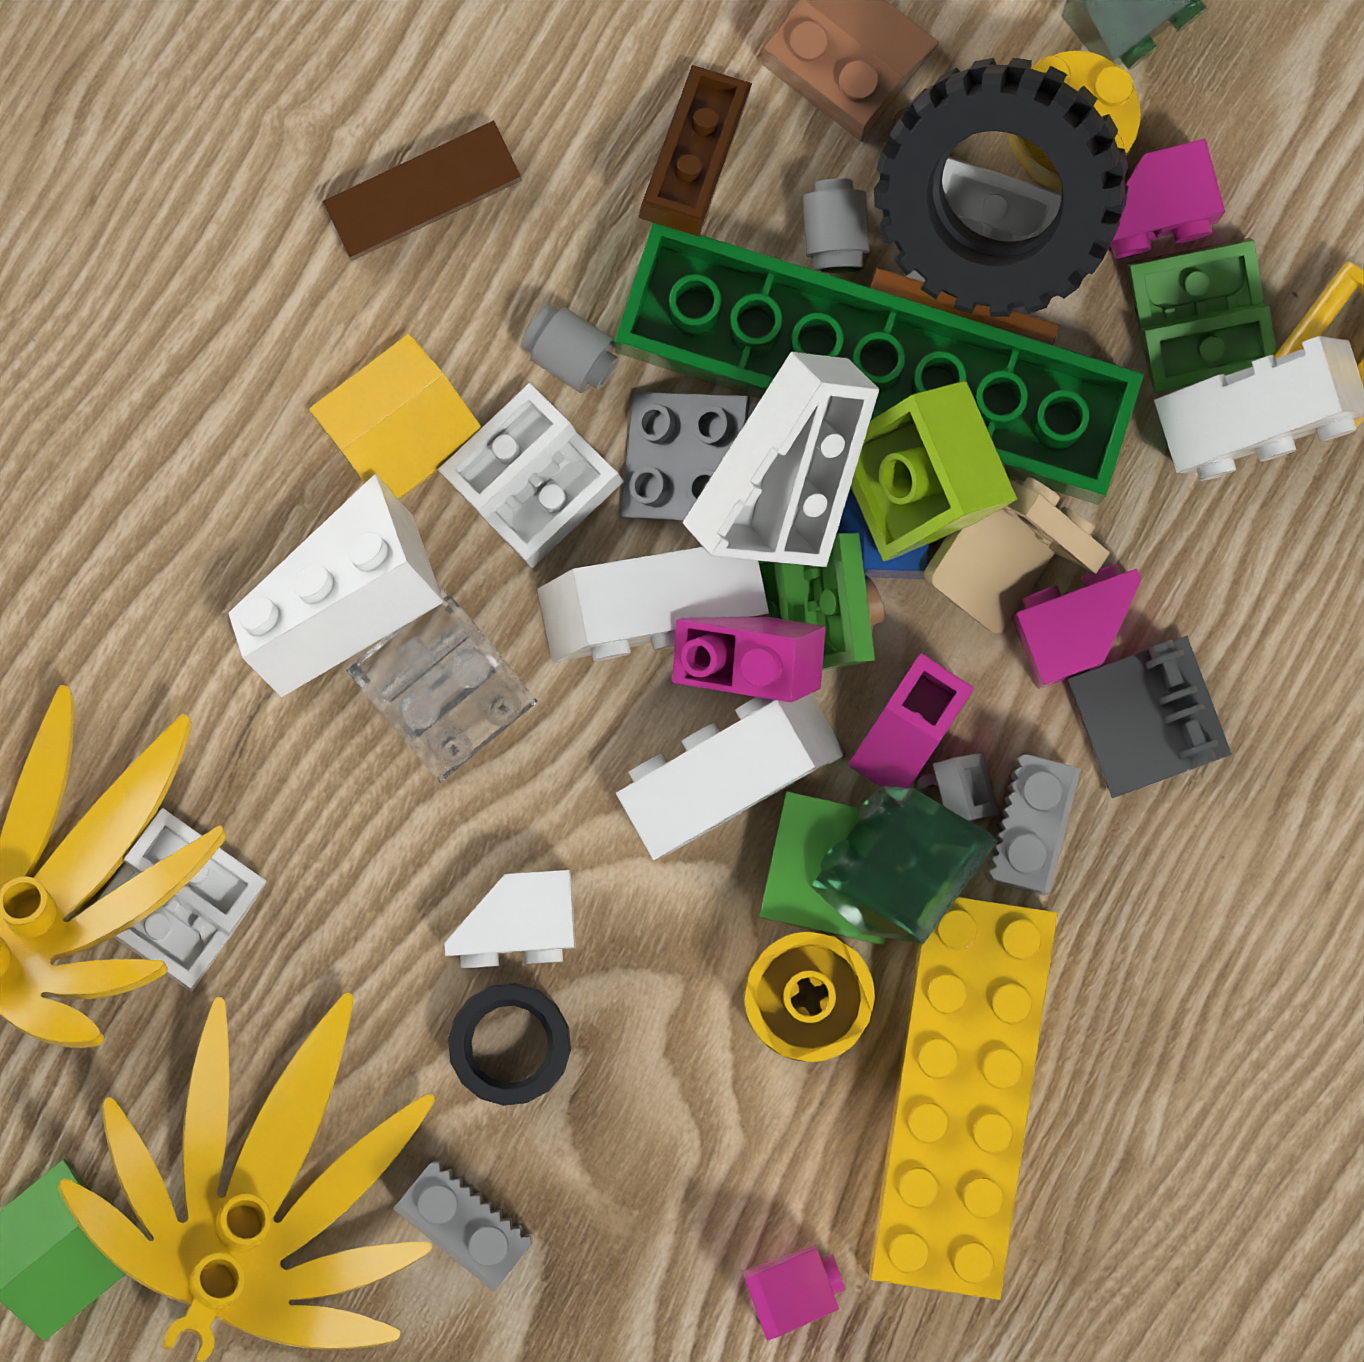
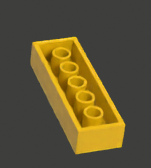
M935 893L925 895L868 1274L871 1280L1001 1300L1058 912Z

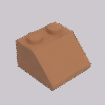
M802 0L764 47L762 65L855 138L862 141L935 50L939 41L886 0Z

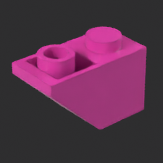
M1206 138L1143 155L1126 184L1129 186L1126 206L1122 213L1118 230L1107 251L1112 250L1114 258L1121 259L1150 250V240L1174 235L1176 243H1185L1213 233L1211 225L1219 222L1225 213Z
M1113 564L1099 569L1096 574L1091 572L1082 576L1085 588L1061 596L1058 586H1054L1022 599L1025 610L1017 612L1012 620L1038 689L1096 669L1104 663L1141 582L1137 568L1121 574L1118 565Z
M771 617L679 618L676 620L672 683L794 702L821 689L826 626Z
M920 653L847 766L901 800L975 688Z

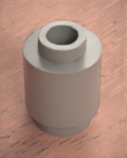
M826 179L815 182V192L803 195L806 256L813 258L814 271L834 274L863 270L864 255L870 252L866 192L853 189V181L851 179Z
M550 304L545 305L532 320L521 341V346L531 352V361L579 393L585 392L590 386L597 390L602 388L619 362V358L612 354L615 348L614 339L566 307L557 310Z

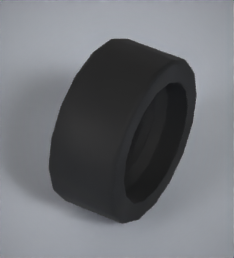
M516 983L493 985L471 996L455 1015L448 1037L450 1063L461 1084L478 1098L502 1106L525 1104L549 1092L564 1074L571 1052L569 1026L558 1005L541 991ZM516 1006L528 1010L540 1020L547 1033L548 1050L544 1063L534 1075L523 1081L505 1083L492 1079L480 1069L473 1056L472 1038L477 1024L486 1014L499 1007Z

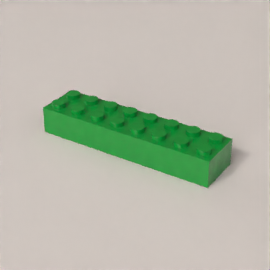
M653 222L614 340L615 353L760 399L791 352L847 358L879 388L870 421L913 394L967 381L1008 477L1023 482L1030 477L1052 491L1099 505L1107 495L1144 374L713 238L703 235L698 237Z

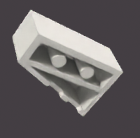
M1317 336L1302 342L1304 349L1276 359L1274 355H1269L1253 361V367L1226 376L1224 374L1217 375L1155 399L1154 402L1176 473L1197 472L1199 480L1206 481L1236 471L1235 459L1257 452L1259 462L1296 451L1295 439L1317 432L1321 442L1356 431L1357 428L1354 420L1364 417V387L1349 340Z
M791 352L683 521L685 527L711 556L827 567L879 388L847 358Z
M375 473L229 612V617L242 658L282 698L442 604L444 601L413 515Z
M704 547L574 568L537 589L552 663L592 655L593 661L613 659L631 654L630 647L652 643L654 651L674 648L676 620L679 618L762 617L769 614L758 560L711 556Z
M812 693L794 702L755 697L735 710L740 719L737 723L721 732L716 723H712L682 740L681 742L687 752L667 763L664 756L659 754L628 772L634 783L616 792V795L653 860L676 851L742 814L741 812L774 793L777 794L792 786L795 781L828 763L831 764L847 755Z

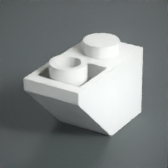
M571 871L504 874L444 943L445 956H460L461 968L499 966L498 954L524 952L525 964L563 962L562 949L576 948Z

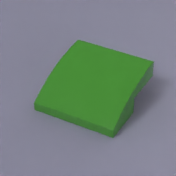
M1250 237L1126 262L1141 341L1155 393L1191 386L1221 374L1226 376L1253 367V361L1277 353L1270 306L1264 302L1255 241Z
M859 533L836 534L827 567L758 560L769 614L762 617L826 626L822 671L875 661Z
M786 791L759 918L884 945L910 820Z

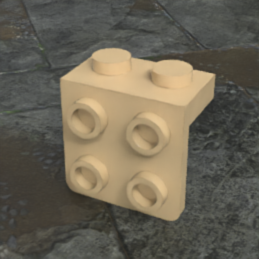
M1030 477L1026 479L1023 485L1009 479L1018 500L971 526L947 535L924 572V579L930 586L982 627L995 634L1001 633L1006 629L1023 603L1022 599L1027 597L1054 554L1095 574L1110 554L1108 550L1090 536L1095 529L1091 522L1067 507H1062L1061 510L1057 509L1055 506L1060 497L1054 491Z

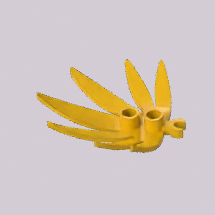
M60 685L52 699L23 767L0 836V1016L18 1030L37 1040L70 1048L99 1046L103 1043L105 1037L92 1020L66 1004L45 997L95 999L114 996L142 987L162 977L168 970L163 960L111 959L54 965V963L58 959L103 943L145 919L177 894L205 866L225 841L226 831L222 825H219L127 881L67 922L119 869L124 862V858L142 836L157 813L179 767L191 733L192 722L186 714H181L122 773L82 817L45 862L36 876L32 878L30 876L45 850L62 805L72 757L74 697L66 685Z
M351 993L343 994L327 1012L277 1080L249 1131L223 1198L218 1196V1188L227 1138L230 1073L226 1007L222 997L214 999L206 1017L192 1066L186 1098L182 1141V1174L187 1221L181 1223L177 1220L166 1186L149 1151L125 1113L112 1097H107L102 1104L109 1152L125 1196L137 1218L151 1236L152 1241H149L122 1212L94 1192L69 1179H62L59 1183V1193L76 1223L109 1261L145 1287L189 1306L185 1316L174 1321L166 1330L162 1340V1349L170 1351L180 1333L190 1332L199 1340V1349L195 1354L193 1362H204L211 1355L214 1348L215 1338L211 1326L215 1318L255 1337L283 1345L308 1349L343 1350L366 1348L393 1343L400 1338L401 1332L398 1329L375 1319L328 1307L290 1305L289 1301L336 1295L379 1281L427 1255L432 1250L431 1243L403 1242L361 1247L323 1256L288 1270L283 1269L280 1263L281 1260L300 1249L335 1222L377 1181L402 1151L435 1102L433 1094H426L365 1135L315 1180L287 1212L280 1223L274 1222L273 1219L303 1165L328 1104L349 1028L354 996Z

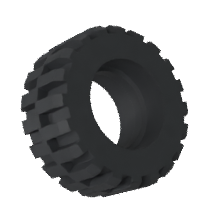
M994 58L975 61L970 69L964 71L955 68L940 76L929 89L924 88L911 102L890 132V138L881 151L876 168L880 172V180L874 187V207L883 210L884 218L878 227L884 243L891 244L895 242L900 252L894 261L906 276L915 270L925 279L920 288L922 291L935 300L941 291L957 298L953 309L972 314L976 305L990 307L989 313L991 317H1010L1014 308L1024 306L1029 314L1048 307L1051 298L1058 295L1065 299L1079 289L1083 279L1088 274L1095 272L1103 261L1118 230L1120 219L1126 206L1129 187L1125 185V173L1128 169L1126 152L1124 148H1118L1115 141L1118 129L1110 114L1101 116L1095 109L1094 104L1098 99L1084 85L1079 91L1073 89L1064 82L1068 74L1052 66L1044 73L1031 69L1032 60L1012 58L1008 65H996ZM998 131L1025 138L1040 148L1053 163L1062 184L1060 207L1051 224L1039 235L1020 241L994 240L982 236L967 227L950 207L942 183L946 161L959 143L973 134Z

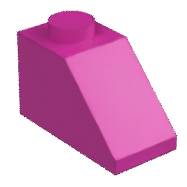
M815 1244L743 1270L748 1290L767 1341L839 1310L834 1295L846 1291L833 1254L821 1258Z

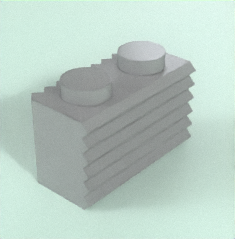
M1024 754L1012 762L1015 771L1009 777L1013 783L1006 787L1009 796L1003 799L1007 808L999 812L1004 820L996 824L1001 833L993 837L998 845L990 849L994 858L987 861L991 870L984 873L988 882L1045 896L1050 894L1081 769Z
M443 1160L430 1163L393 1208V1210L492 1291L496 1290L533 1243V1233L523 1234V1225L514 1226L513 1217L504 1218L503 1209L494 1210L493 1201H484L483 1192L474 1193L473 1184L464 1185L463 1176L454 1177L453 1168L444 1169Z

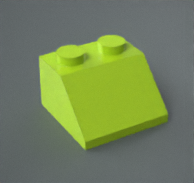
M967 381L913 394L872 419L867 429L851 483V488L883 562L971 526L1018 500Z

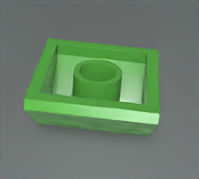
M66 1159L59 1162L0 1211V1302L43 1341L50 1338L126 1275L94 1246L65 1205L58 1190V1185L62 1179H69L90 1190Z

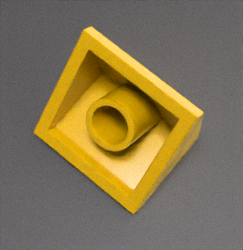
M410 333L309 408V411L362 481L366 483L376 473L399 500L436 473L448 459L482 428L445 374Z

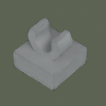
M984 753L960 756L934 763L935 773L926 774L917 781L919 789L938 786L943 800V806L940 809L926 813L927 821L940 822L948 820L949 826L1000 814Z

